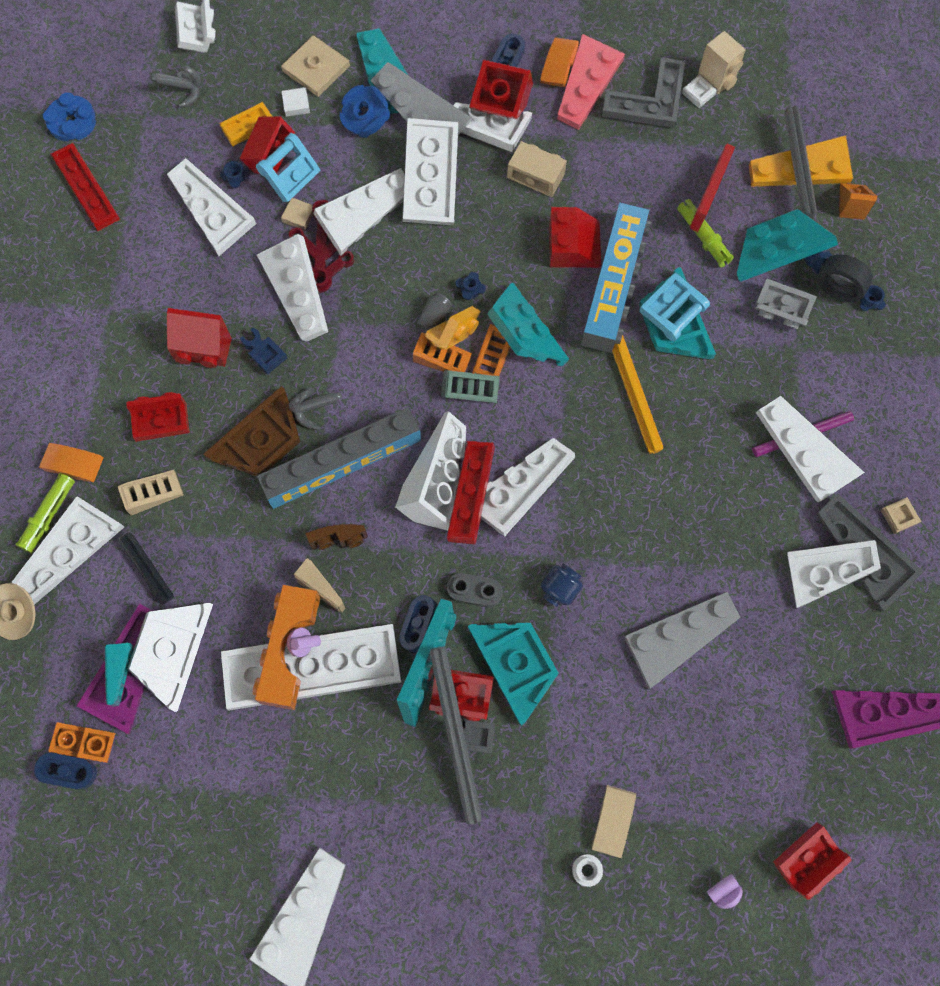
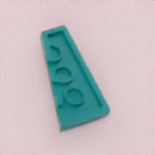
M380 28L356 33L369 86H375L371 80L387 62L407 74ZM386 98L390 114L398 113L396 108Z
M440 600L397 698L404 723L416 727L434 675L430 650L436 647H445L448 632L453 629L456 622V614H454L451 601Z

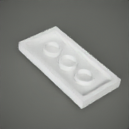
M408 118L403 222L454 224L458 122Z

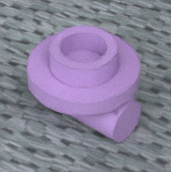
M305 628L293 629L287 639L288 650L295 657H304L310 652L312 647H318L321 644L320 637L318 635L311 636L310 632Z
M732 874L706 891L716 906L721 909L736 906L743 893L742 888Z

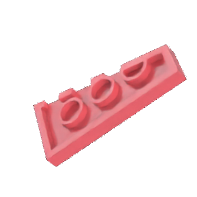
M582 34L557 120L579 130L623 62L625 54Z

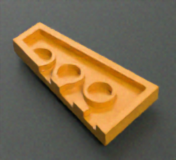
M846 136L806 146L812 184L851 183L853 175ZM791 150L754 159L749 163L751 187L796 185Z

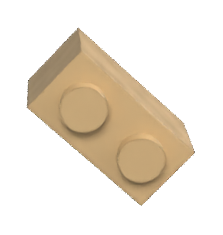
M725 31L706 45L697 77L699 75L716 88L717 95L724 89L730 90L737 82L736 76L738 70L743 65L742 59L746 49Z
M521 141L508 163L507 178L553 197L565 175L567 160L562 159L557 154L543 151L533 144Z

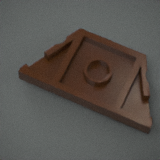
M282 386L208 449L203 454L208 461L254 476H258L271 469L301 442L292 411L289 409V401L285 389Z

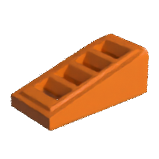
M490 324L472 373L500 376L511 347L507 341L504 345L492 340L493 336L505 340L493 324ZM489 345L503 350L502 353L499 354L488 350ZM485 354L499 359L498 364L484 359ZM481 364H484L496 370L494 373L480 369Z
M421 332L413 352V362L442 372L444 370L466 372L472 353L456 346H452L447 350L438 348L431 343L430 339L425 337L426 333ZM426 346L430 347L428 354L423 353ZM436 349L441 350L438 359L434 358ZM450 353L448 363L443 362L446 354ZM457 356L461 357L458 368L453 366Z

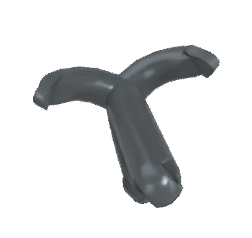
M190 66L183 67L184 71H179L177 73L178 77L160 73L151 74V80L158 84L191 90L190 95L178 107L192 105L200 95L201 77Z
M307 387L291 399L289 409L294 412L295 419L300 425L311 430H321L322 426L307 419L304 416V412L336 403L342 399V394L340 392H332L306 400L314 393L313 387Z

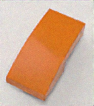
M561 38L554 39L540 79L542 84L566 86L570 66L573 67L578 41Z
M49 443L39 468L46 472L61 473L72 479L94 482L104 457L81 449Z
M57 722L48 752L108 763L116 733Z

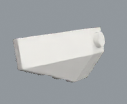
M449 411L444 413L405 480L395 507L416 523L447 531L460 477L459 459L464 458L466 426Z

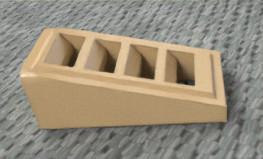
M174 470L118 486L124 507L131 515L184 495ZM169 480L172 491L167 492L163 481ZM155 484H158L161 493L159 495L155 493L153 487ZM147 488L148 498L144 497L142 489ZM132 493H136L137 501L133 502Z
M307 558L295 572V579L306 589L317 591L321 597L320 599L339 613L343 612L345 606L342 599L313 562Z

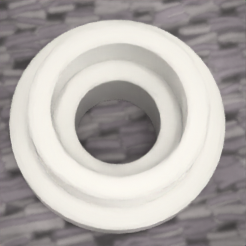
M582 855L573 863V877L580 885L586 887L594 886L602 878V864L595 856ZM585 864H589L593 868V873L589 877L582 874V867Z

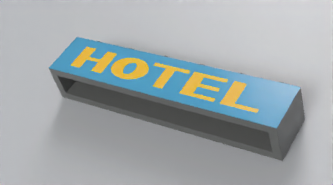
M619 203L586 323L582 346L612 353L614 344H620L624 329L619 328L620 321L626 322L629 306H625L626 299H632L635 285L630 284L631 279H637L641 263L636 262L637 256H643L646 242L641 240L643 236H648L652 222L647 220L649 209Z
M407 407L258 475L257 478L270 505L274 509L420 442V429L410 409Z

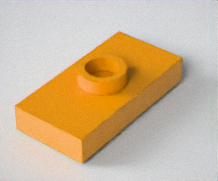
M261 102L219 124L233 147L249 139L258 117L272 115L265 104Z

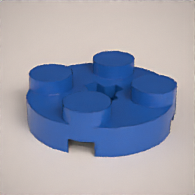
M358 85L349 90L342 100L343 108L342 113L340 112L342 124L351 133L362 138H367L369 135L377 132L390 117L388 102L375 86L364 87L363 85ZM363 106L368 108L367 113L360 116L362 113L361 108Z
M70 92L61 94L43 113V118L50 133L61 141H69L76 138L77 140L83 139L93 131L96 124L95 111L90 102L83 97L74 96ZM74 115V121L68 120L66 122L68 116Z

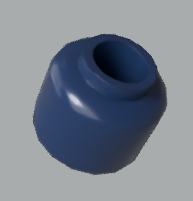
M564 563L562 566H553L541 582V588L546 593L543 598L556 607L560 603L566 606L571 605L583 588V583L580 581L582 576Z

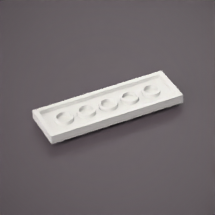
M393 624L319 636L321 639L320 646L312 647L310 652L304 657H295L289 652L287 645L285 648L286 666L301 681L297 699L401 683ZM268 644L221 651L227 710L263 705L255 700L256 696L253 695V686L256 678L261 677L263 666H260V657L263 649L268 648Z

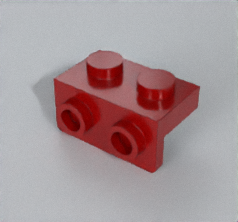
M167 392L159 397H138L134 401L126 402V407L131 413L132 434L136 442L190 433L187 403L179 393Z
M451 670L460 715L470 721L487 719L493 676ZM434 675L429 710L443 716Z
M816 822L775 859L773 863L789 886L802 897L810 900L831 879L841 873L852 859L847 853L837 847L825 827Z

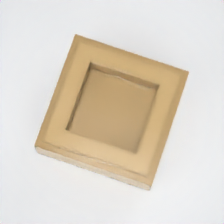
M292 198L281 217L282 222L305 231L313 217V205Z
M908 498L881 509L894 534L921 522Z

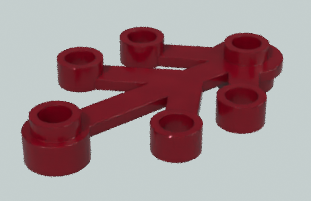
M318 200L312 206L313 216L317 221L316 246L304 235L301 228L295 227L289 231V238L293 237L296 233L304 237L308 254L315 259V268L312 267L315 281L317 279L324 280L322 283H316L318 293L329 290L332 285V277L342 268H347L354 264L353 253L347 250L342 255L339 254L338 259L326 267V260L336 253L337 249L332 241L327 245V234L315 217L314 210L329 203L327 200ZM345 256H349L351 258L347 262L342 261V258Z

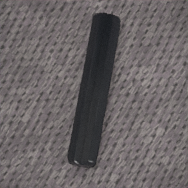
M130 532L125 533L119 538L120 545L158 602L162 605L168 603L174 598L173 593L135 536Z

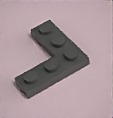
M661 57L655 97L606 90L602 117L675 128L685 61Z

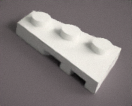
M454 104L456 108L473 118L461 133L513 152L532 118V112L524 111L523 115H520L515 120L472 110L469 108L470 104Z
M875 540L787 552L796 609L880 570Z

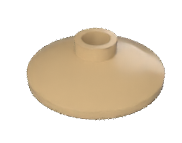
M14 583L0 585V636L8 640L23 638L29 634L35 622L33 600L23 587Z

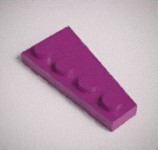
M139 603L115 644L130 643L134 646V649L146 613L153 612V610ZM104 660L77 707L130 734L145 685L128 670L119 706L107 705Z

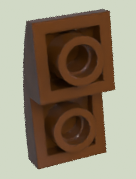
M357 524L332 525L305 533L313 550L316 548L319 550L327 549L337 539H339L342 548L348 546L351 549L363 544L364 539L368 537L364 525Z

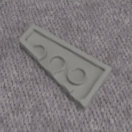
M389 62L371 80L406 121L408 118L458 122L459 134L473 120V118Z
M728 592L628 634L624 638L650 690L737 621L740 616Z

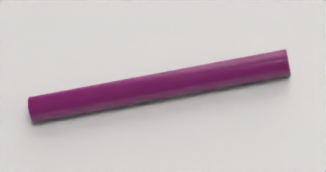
M851 411L813 424V426L822 433L854 421V415ZM774 439L752 447L755 457L780 449Z

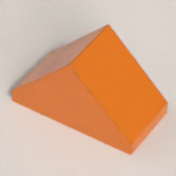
M840 182L839 217L864 220L875 204L877 195L866 185Z

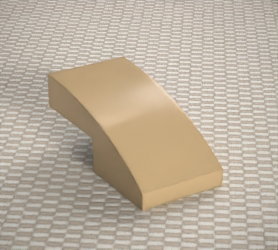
M607 785L592 842V850L619 858L622 857L636 793Z

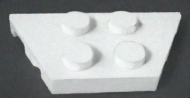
M206 603L146 613L127 669L169 710L176 712L178 710L213 604Z

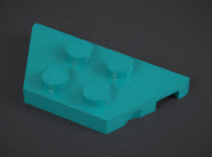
M798 209L750 227L746 232L737 270L739 282L838 245L837 238Z
M676 268L673 274L677 273L686 281L682 268ZM667 280L662 281L660 284H658V285L656 286L655 290H654L652 293H648L642 300H640L639 308H641V306H642ZM688 299L668 320L674 324L693 305V302ZM700 313L681 331V336L676 341L669 340L660 328L642 314L656 351L704 359H713L715 357V350Z
M511 283L487 315L516 355L526 358L532 357L542 362L550 358L556 360L558 366L565 365L569 360L568 356L551 335L549 328L537 316L534 308L526 301L515 284Z
M531 623L469 625L468 630L519 725H524L559 673Z

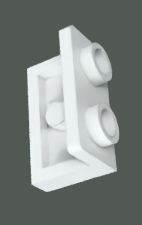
M203 0L201 6L177 2L175 16L178 48L207 52L210 43L213 44L215 40V29L211 28L213 9H210L209 0Z

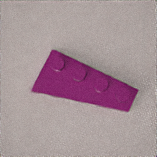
M832 691L849 749L940 729V693Z

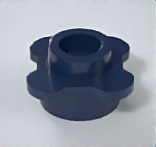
M230 161L220 172V177L222 180L228 181L232 188H238L244 179L250 177V171L244 169L240 162Z
M471 272L469 276L456 280V287L460 289L465 300L476 298L479 294H483L486 291V286L481 284L479 274L476 272Z
M870 285L865 296L860 300V309L863 311L884 309L886 303L883 301L885 293L882 288Z

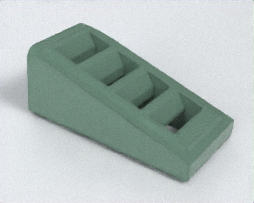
M444 370L441 397L497 403L500 376ZM453 377H457L455 393L451 392ZM464 378H468L466 394H462ZM475 379H479L477 395H473ZM485 380L489 381L488 397L483 396Z

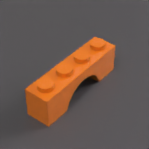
M283 585L281 593L277 592L274 600V609L277 610L275 619L269 622L267 637L270 638L268 648L263 649L260 657V666H263L261 677L256 678L253 686V695L256 696L255 700L258 703L295 710L301 681L286 666L285 648L288 636L293 629L315 624L321 598L317 591Z

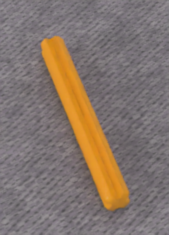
M622 334L620 344H614L612 353L647 451L650 454H655L663 450V444Z

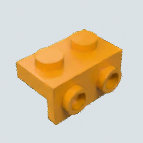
M471 306L451 316L449 320L427 330L425 337L430 339L434 346L447 350L474 333L479 324L477 318L481 311Z

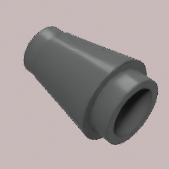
M435 292L433 296H429L417 325L425 331L435 327L451 312L452 302L444 295Z

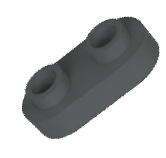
M458 573L453 575L447 583L449 597L459 603L490 608L499 604L503 596L501 584L492 578ZM458 583H464L466 585V589L464 591H458L456 589V585ZM485 588H492L494 594L486 596L483 592Z

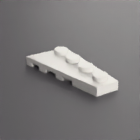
M186 158L167 174L218 256L256 225L255 219Z
M401 168L314 210L315 217L340 255L346 252L351 244L362 238L364 233L372 226L377 225L388 212H392L404 201L405 174Z
M297 234L257 254L301 340L309 341L327 333L328 328L304 237Z
M778 397L756 412L817 503L865 473L783 397Z
M552 438L526 456L525 460L516 467L512 466L504 471L503 476L494 482L490 481L487 485L481 519L505 537L575 458V453Z
M76 497L11 583L23 587L29 593L35 605L121 531L124 526L84 500Z
M319 848L250 958L252 962L287 986L306 985L309 971L312 967L346 866L344 863Z

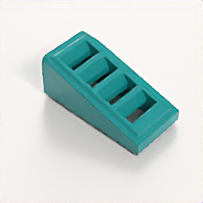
M130 643L109 644L105 646L107 705L119 706L128 674L127 668L134 650V646Z

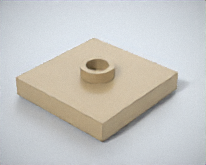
M313 35L281 68L285 74L319 97L350 66V62Z

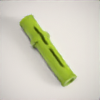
M691 199L685 200L687 205L685 206L682 202L677 210L690 225L697 208ZM704 220L699 232H694L702 241L703 249L710 252L719 267H724V261L728 265L734 257L721 242L722 237L719 234H715L706 220Z
M61 473L58 474L57 479L33 518L29 517L27 521L28 526L15 544L17 547L28 553H33L44 532L47 533L50 529L48 525L69 490L75 484L72 478Z

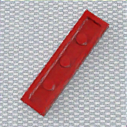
M73 143L51 153V156L97 231L120 220Z
M728 143L725 145L689 226L691 230L699 232L735 146Z
M467 441L447 533L448 542L476 545L495 450L494 443Z

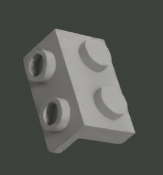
M766 279L754 309L759 310L758 316L773 320L775 316L784 319L783 325L798 329L799 325L803 327L807 325V319L817 296Z

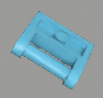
M293 133L285 137V142L266 160H261L256 165L258 172L267 179L283 202H289L320 171V168L300 139ZM293 150L296 156L276 174L273 167Z
M674 273L641 306L639 312L660 328L669 340L676 341L681 336V331L700 312H704L710 306V302L677 273ZM688 299L692 301L693 305L674 324L668 320Z

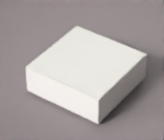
M700 75L682 90V94L698 108L716 95L717 89Z
M306 87L282 91L286 117L310 113Z

